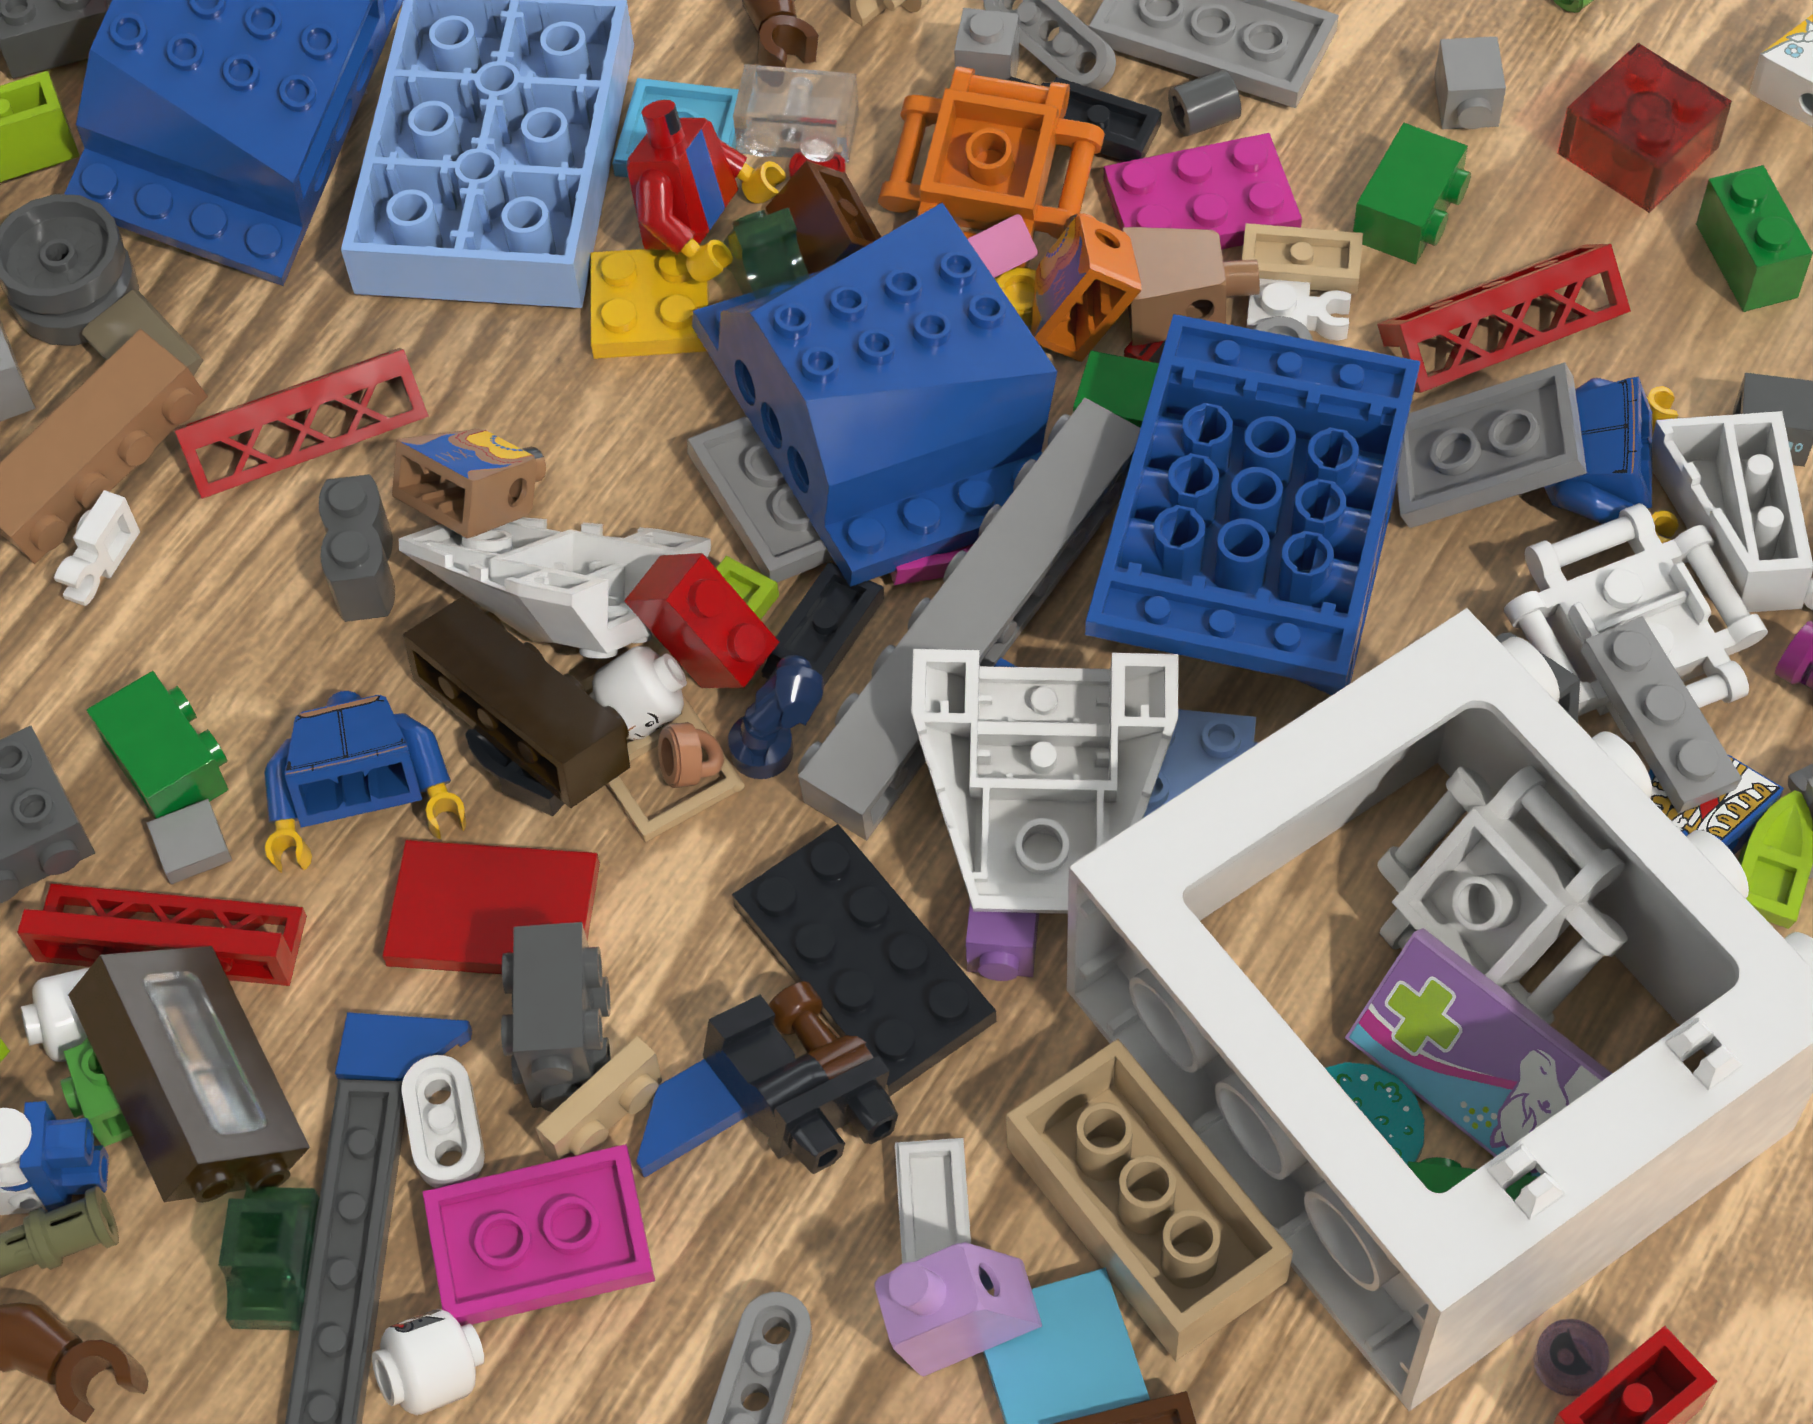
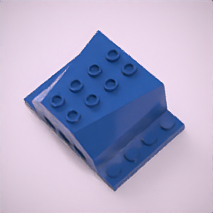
M112 0L89 52L76 127L84 150L64 194L81 195L100 203L114 218L118 227L284 286L403 0Z
M943 202L821 271L693 310L692 327L745 415L749 418L754 430L764 443L765 448L782 473L788 486H790L793 494L850 587L894 572L897 566L930 555L948 553L974 544L979 538V529L988 511L996 504L1003 506L1013 493L1015 479L1023 465L1029 459L1037 461L1042 455L1058 371Z
M1173 314L1087 614L1085 635L1293 678L1329 695H1333L1349 685L1354 672L1394 500L1406 425L1418 378L1420 361Z

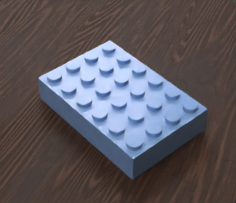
M403 0L341 247L354 294L571 308L583 307L591 266V252L594 251L634 50L627 0Z

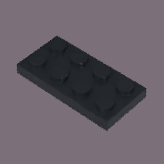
M836 824L732 894L734 907L796 983L807 981L811 984L822 999L823 1008L821 1014L840 1037L846 1035L860 1037L866 1042V1047L872 1056H879L890 1070L885 1088L889 1097L997 1022L995 1008L839 824Z

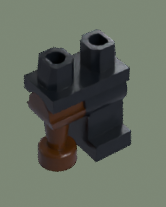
M801 981L783 989L771 1000L769 1005L760 994L710 1018L703 1058L755 1126L764 1135L769 1137L768 1145L777 1158L780 1159L793 1152L800 1162L812 1174H815L833 1165L842 1156L845 1142L836 1130L850 1123L865 1144H873L891 1135L895 1129L898 1113L885 1091L890 1070L879 1056H872L866 1047V1042L860 1037L846 1035L837 1038L818 1017L823 1008L822 999L809 982ZM780 1033L784 1035L796 1033L807 1053L795 1059L794 1052Z

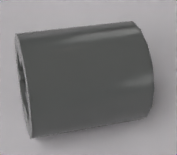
M1221 70L1172 87L1168 92L1172 118L1180 133L1186 137L1239 119L1241 116V101L1238 89L1226 70Z

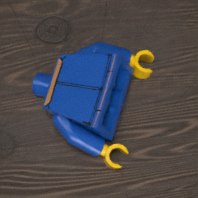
M1639 376L1617 382L1592 378L1575 389L1587 474L1554 483L1544 488L1553 506L1604 524L1619 518L1621 510L1638 503L1643 504L1646 508H1652V434L1654 433L1656 420L1677 419L1679 415L1677 411L1670 409L1675 397L1673 392L1667 387H1655L1646 396ZM1669 511L1655 512L1651 516L1655 524L1656 534L1663 544L1671 539L1664 538L1659 534L1672 537L1679 524L1673 513Z
M340 691L328 699L325 707L301 712L295 717L291 738L283 742L268 761L264 771L269 823H275L276 831L266 841L265 853L280 873H282L281 855L287 848L296 846L297 862L303 870H306L311 864V849L295 829V821L298 820L301 828L421 801V792L427 791L430 800L426 806L428 828L434 837L441 839L436 817L442 812L449 811L455 813L459 818L462 831L466 827L464 803L460 797L454 793H449L446 788V784L450 783L451 779L435 735L428 727L405 713L393 714L385 696L374 695L361 698L355 692Z

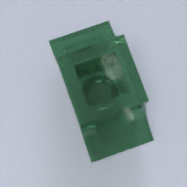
M788 207L766 215L765 210L757 211L732 223L734 228L723 241L733 256L732 263L726 269H729L734 275L743 295L752 292L755 299L769 295L771 290L777 286H793L809 277L797 242V228Z
M246 1187L244 1199L229 1198L218 1266L225 1276L227 1286L226 1321L232 1329L299 1331L320 1197L315 1188L260 1187V1191L253 1193L250 1187Z

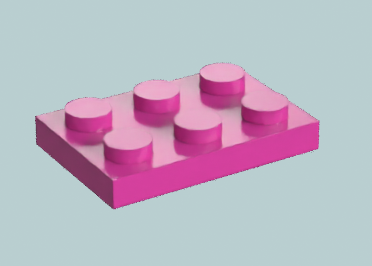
M1270 133L1104 166L1103 182L1121 231H1123L1124 227L1214 230L1219 233L1221 250L1244 244L1246 223L1301 228L1302 225L1301 214Z
M627 1144L423 1191L442 1310L451 1313L461 1326L468 1323L473 1325L655 1281Z

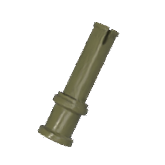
M95 1186L85 1191V1198L46 1212L42 1207L32 1210L28 1216L24 1217L23 1225L0 1233V1278L37 1264L42 1269L49 1268L52 1270L63 1264L64 1257L100 1243L106 1248L117 1245L119 1243L118 1228L110 1204L101 1188Z

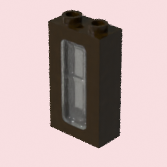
M205 946L100 955L68 996L163 1202L195 1198L196 1202L204 1203L215 1200L229 1192L251 1189L255 1194H261L271 1191L286 1182L290 1177L289 1170L306 1153L310 1146L213 947Z

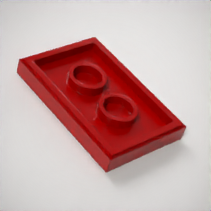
M405 840L382 956L386 966L502 975L503 953L513 952L514 927L582 922L588 941L600 867L598 853Z

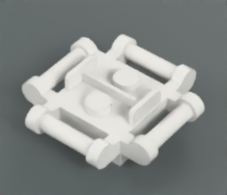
M1640 503L1621 510L1617 519L1551 544L1543 540L1528 546L1525 549V560L1541 592L1530 591L1511 600L1504 608V612L1514 628H1521L1532 646L1580 679L1578 716L1597 709L1600 715L1610 712L1621 733L1629 742H1634L1632 736L1581 653L1585 639L1643 616L1683 682L1706 674L1707 678L1686 686L1697 706L1701 708L1718 700L1731 703L1748 695L1749 683L1741 666L1737 662L1730 660L1729 655L1753 646L1768 633L1759 615H1750L1711 548L1715 542L1704 525L1694 526L1679 534L1675 539L1662 544L1656 534L1655 524L1649 510ZM1627 541L1635 555L1569 581L1566 580L1561 571V567ZM1684 563H1690L1728 628L1716 633L1713 631L1707 621L1711 615V609Z
M1530 765L1519 770L1494 797L1490 794L1491 789L1488 783L1478 773L1468 767L1460 766L1446 781L1448 791L1400 847L1392 846L1378 861L1379 871L1399 893L1392 901L1397 910L1382 926L1380 935L1392 949H1403L1412 934L1424 928L1550 1025L1554 1021L1552 1012L1604 955L1612 957L1628 941L1624 929L1614 919L1601 913L1591 902L1601 890L1608 887L1620 876L1625 868V863L1612 849L1602 850L1546 791L1547 780L1533 766ZM1523 807L1580 866L1581 870L1577 875L1538 832L1533 829L1524 830L1515 821L1514 817ZM1467 811L1468 814L1462 819V821L1456 826V828L1450 833V835L1443 841V843L1437 848V850L1431 855V857L1425 862V864L1422 867H1420L1422 861L1429 855V853L1435 848V846L1441 841V839L1447 834V832L1453 827V825ZM1571 924L1582 936V939L1532 994L1528 993L1519 983V980Z

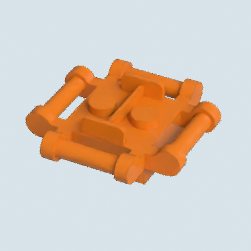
M957 66L950 89L945 88L943 99L923 95H908L904 98L900 114L902 120H904V125L889 181L882 183L878 203L883 208L893 212L918 211V217L943 202L958 226L983 231L1019 214L1022 216L1032 240L1035 231L1048 233L1053 238L1058 239L1064 232L1066 220L1075 214H1080L1093 157L1095 154L1100 153L1105 133L1094 124L1063 119L1068 107L1069 84L1051 82L1050 87L975 75V69ZM932 124H936L921 184H912L925 129ZM1057 144L1069 146L1072 151L1058 208L1042 206ZM962 231L967 239L978 234ZM1030 260L1015 268H1028Z

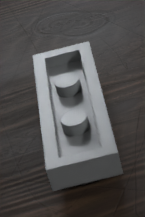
M1643 616L1585 639L1581 649L1582 655L1677 813H1682L1736 790L1742 777Z

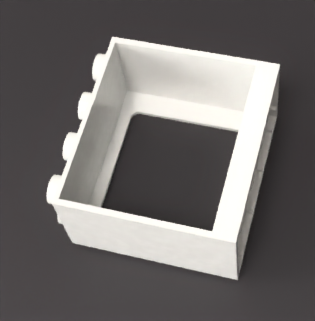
M1468 608L1070 865L1068 879L1067 992L1109 1043L1116 1039L1122 1042L1293 1250L1291 1267L1408 1411L1422 1403L1794 1130L1813 1093V938L1800 932L1791 933L1783 938L1746 899L1749 894L1748 881L1743 868L1730 849L1717 837L1703 830H1695L1685 836L1650 799L1652 796V783L1643 762L1636 752L1623 739L1611 732L1603 731L1591 738L1558 703L1560 692L1556 677L1540 652L1529 642L1519 637H1510L1500 643ZM1437 763L1450 777L1460 766L1474 770L1488 783L1491 789L1490 794L1493 797L1514 774L1524 767L1531 765L1547 780L1546 791L1602 850L1612 849L1625 863V868L1620 876L1608 887L1601 890L1591 902L1601 913L1614 919L1626 932L1628 941L1617 951L1615 956L1680 1026L1444 1193H1434L1425 1187L1200 921ZM1523 807L1514 817L1515 821L1524 830L1533 829L1538 832L1577 875L1581 870L1580 866ZM1702 1049L1708 1056L1700 1061V1065L1692 1073L1683 1062ZM1535 1168L1541 1175L1522 1188L1521 1194L1514 1202L1505 1189Z

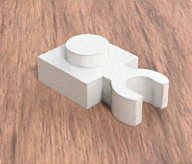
M1259 278V295H1250L1247 328L1255 329L1258 324L1268 318L1284 316L1298 320L1308 330L1316 331L1326 339L1335 341L1347 339L1349 318H1337L1330 314H1349L1351 294L1334 290L1328 291L1320 297L1309 296L1310 282Z
M104 490L93 508L86 511L80 518L76 534L73 537L78 548L72 556H68L61 562L54 576L56 582L68 586L63 593L64 599L87 606L97 592L100 577L111 578L139 535L140 530L125 497Z

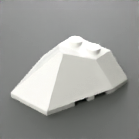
M523 517L471 538H465L446 526L439 524L399 538V551L487 611L495 614L499 619L531 641L558 643L579 648L580 655L588 658H610L616 656L618 649L631 643L648 642L652 639L653 633L624 600L660 555L703 553L708 557L711 551V539L641 527L638 529V533L625 538L603 536V524L595 523L581 524V531L569 529L560 532L547 529V519Z
M913 649L912 719L973 911L1068 914L1069 866L1144 817L1178 721V654L1112 653L1110 669L988 667L980 666L979 650Z

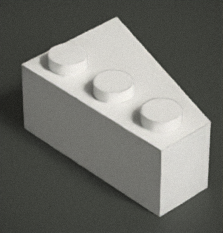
M1782 411L1656 420L1652 438V471L1687 529L1698 525H1704L1715 542L1711 549L1748 611L1763 612L1802 609L1813 572V562Z

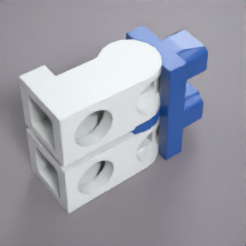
M46 1101L25 1102L24 1114L16 1109L0 1108V1215L29 1213L40 1207L46 1208L49 1212L72 1203V1195L85 1194L87 1189L95 1186L100 1187L103 1193H106L109 1156L103 1145L94 1146L93 1127L88 1118L57 1120Z

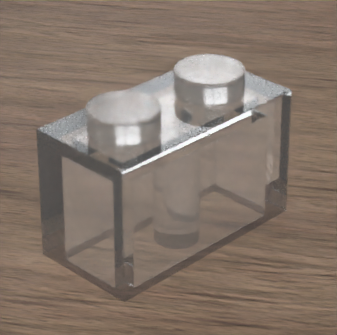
M745 64L733 113L737 151L742 154L759 157L792 158L794 154H802V156L815 162H826L839 157L844 158L845 163H849L859 115L856 74Z

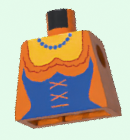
M1085 213L1075 214L1066 220L1064 232L1039 262L1036 269L1031 333L1040 346L1082 362L1090 353V350L1096 346L1142 291L1131 238L1125 232L1102 223L1092 215Z

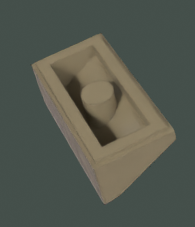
M133 289L89 322L81 332L106 361L140 328L187 366L193 376L204 361L139 291Z

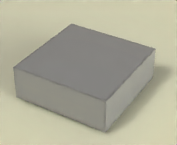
M208 799L147 822L163 869L171 885L232 861Z

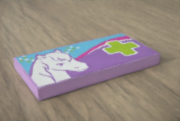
M1424 928L1412 934L1345 1037V1039L1384 1070L1397 1076L1413 1093L1494 1157L1612 1074ZM1535 1168L1530 1171L1532 1176L1539 1177L1541 1175Z

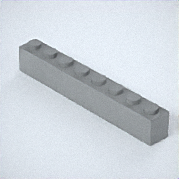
M1087 398L1082 400L1071 416L1063 414L1058 419L1049 435L1048 447L1037 461L1029 459L1023 465L1015 479L1013 493L1003 506L996 504L988 511L981 523L979 538L968 552L962 550L954 556L945 571L944 584L932 599L925 597L919 602L909 619L908 631L896 647L888 645L881 652L873 666L872 679L860 695L852 693L847 697L836 715L835 728L823 743L819 741L813 743L802 757L798 767V778L804 803L864 840H868L926 762L911 714L913 649L979 650L980 666L994 667L1000 657H1004L1121 499L1141 428Z

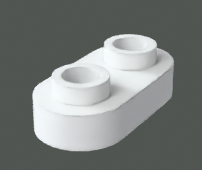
M444 1055L425 1057L410 1067L402 1082V1098L414 1163L422 1179L434 1188L474 1180L483 1167L485 1153L474 1091L468 1073L464 1066L452 1057ZM446 1090L451 1092L450 1097L444 1103L432 1104L429 1102L431 1096L437 1091ZM458 1151L462 1153L457 1163L450 1166L440 1164V1159L447 1152Z

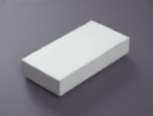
M963 1138L895 1143L902 1264L915 1262L957 1243L966 1242L971 1244Z

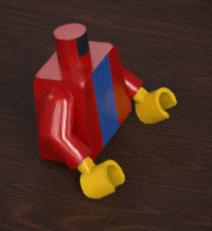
M658 100L643 108L641 113L647 133L627 160V172L644 249L671 250L677 256L682 252L687 256L686 266L691 277L700 282L710 281L732 263L733 256L729 248L719 240L713 239L702 247L700 244L738 191L735 178L742 181V190L746 198L756 204L764 203L775 197L779 193L775 186L785 181L786 174L778 164L771 161L765 162L755 169L745 163L747 159L745 155L717 137L712 122L706 118H679L673 101Z

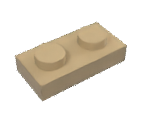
M1246 223L1242 260L1257 259L1259 278L1310 282V290H1339L1357 294L1363 233Z
M638 1036L536 1127L544 1153L550 1160L555 1161L598 1151L606 1141L609 1129L627 1113L635 1114L641 1111L654 1098L659 1087L658 1084L662 1082L657 1056Z

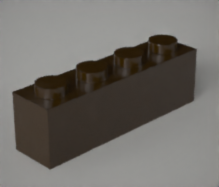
M462 596L403 634L412 678L569 808H573L631 768L626 740L629 737V730L622 716L610 706L603 707L586 694L581 684L572 675H562L548 664L533 644L529 642L523 644L505 629L499 618L492 612L486 611L484 613Z

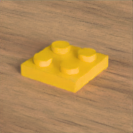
M654 249L591 252V348L593 358L707 352L692 327L693 310L709 306V281L700 282L691 277L686 266L687 256L682 252L678 256L671 250Z

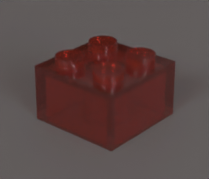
M1637 43L1567 107L1557 154L1650 213L1719 148L1732 101L1645 46Z

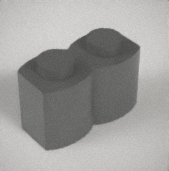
M370 474L327 479L319 496V513L326 531L320 557L337 610L345 622L388 617L395 601V583L388 564L393 547V536L378 487Z

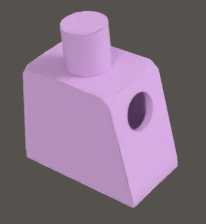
M957 1243L915 1262L903 1263L894 1271L878 1277L875 1281V1290L890 1343L893 1349L923 1377L1042 1327L1023 1261L1019 1258L970 1243ZM994 1288V1296L987 1291Z

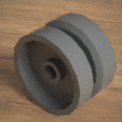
M54 194L31 200L10 213L0 225V286L7 294L9 305L17 321L32 337L51 345L75 346L87 343V339L81 333L86 325L132 289L139 291L136 271L128 251L124 248L117 224L109 212L98 202L81 195Z

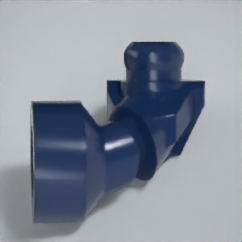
M789 655L781 659L777 664L776 675L756 692V701L747 708L745 716L738 719L732 726L728 736L730 756L733 765L741 774L753 779H768L777 776L789 766L793 757V741L790 728L799 723L806 726L821 702L824 690L822 675L813 670L810 662L804 657Z

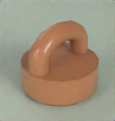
M689 722L667 724L661 730L658 741V758L663 778L672 788L695 786L699 783L700 778L711 777L720 772L724 763L723 750L712 735L706 731L695 729L693 724ZM701 748L705 750L708 761L702 762Z

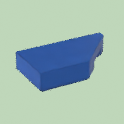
M347 1012L335 1075L337 1079L403 1081L407 1071L417 1061L428 1056L443 1055L454 1046L462 1047L470 1041L472 1036L470 1022L466 1020Z
M705 1059L660 1084L656 1090L636 1160L638 1169L644 1178L748 1117Z

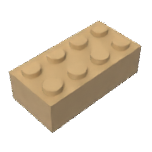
M1116 1039L1006 1114L1007 1148L1102 1268H1106L1109 1278L1175 1362L1288 1281L1293 1250L1119 1039Z

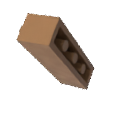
M140 328L0 462V534L34 564L48 551L59 546L65 539L66 534L79 522L82 515L93 508L104 490L110 492L136 466L144 463L151 456L154 449L179 424L189 420L197 407L208 397L187 366Z

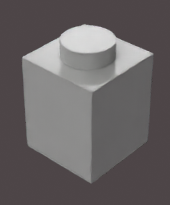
M963 8L954 49L955 68L957 66L975 69V75L1009 80L1011 76L1016 78L1019 65V13Z
M1498 38L1440 39L1434 81L1442 129L1499 127L1506 85Z

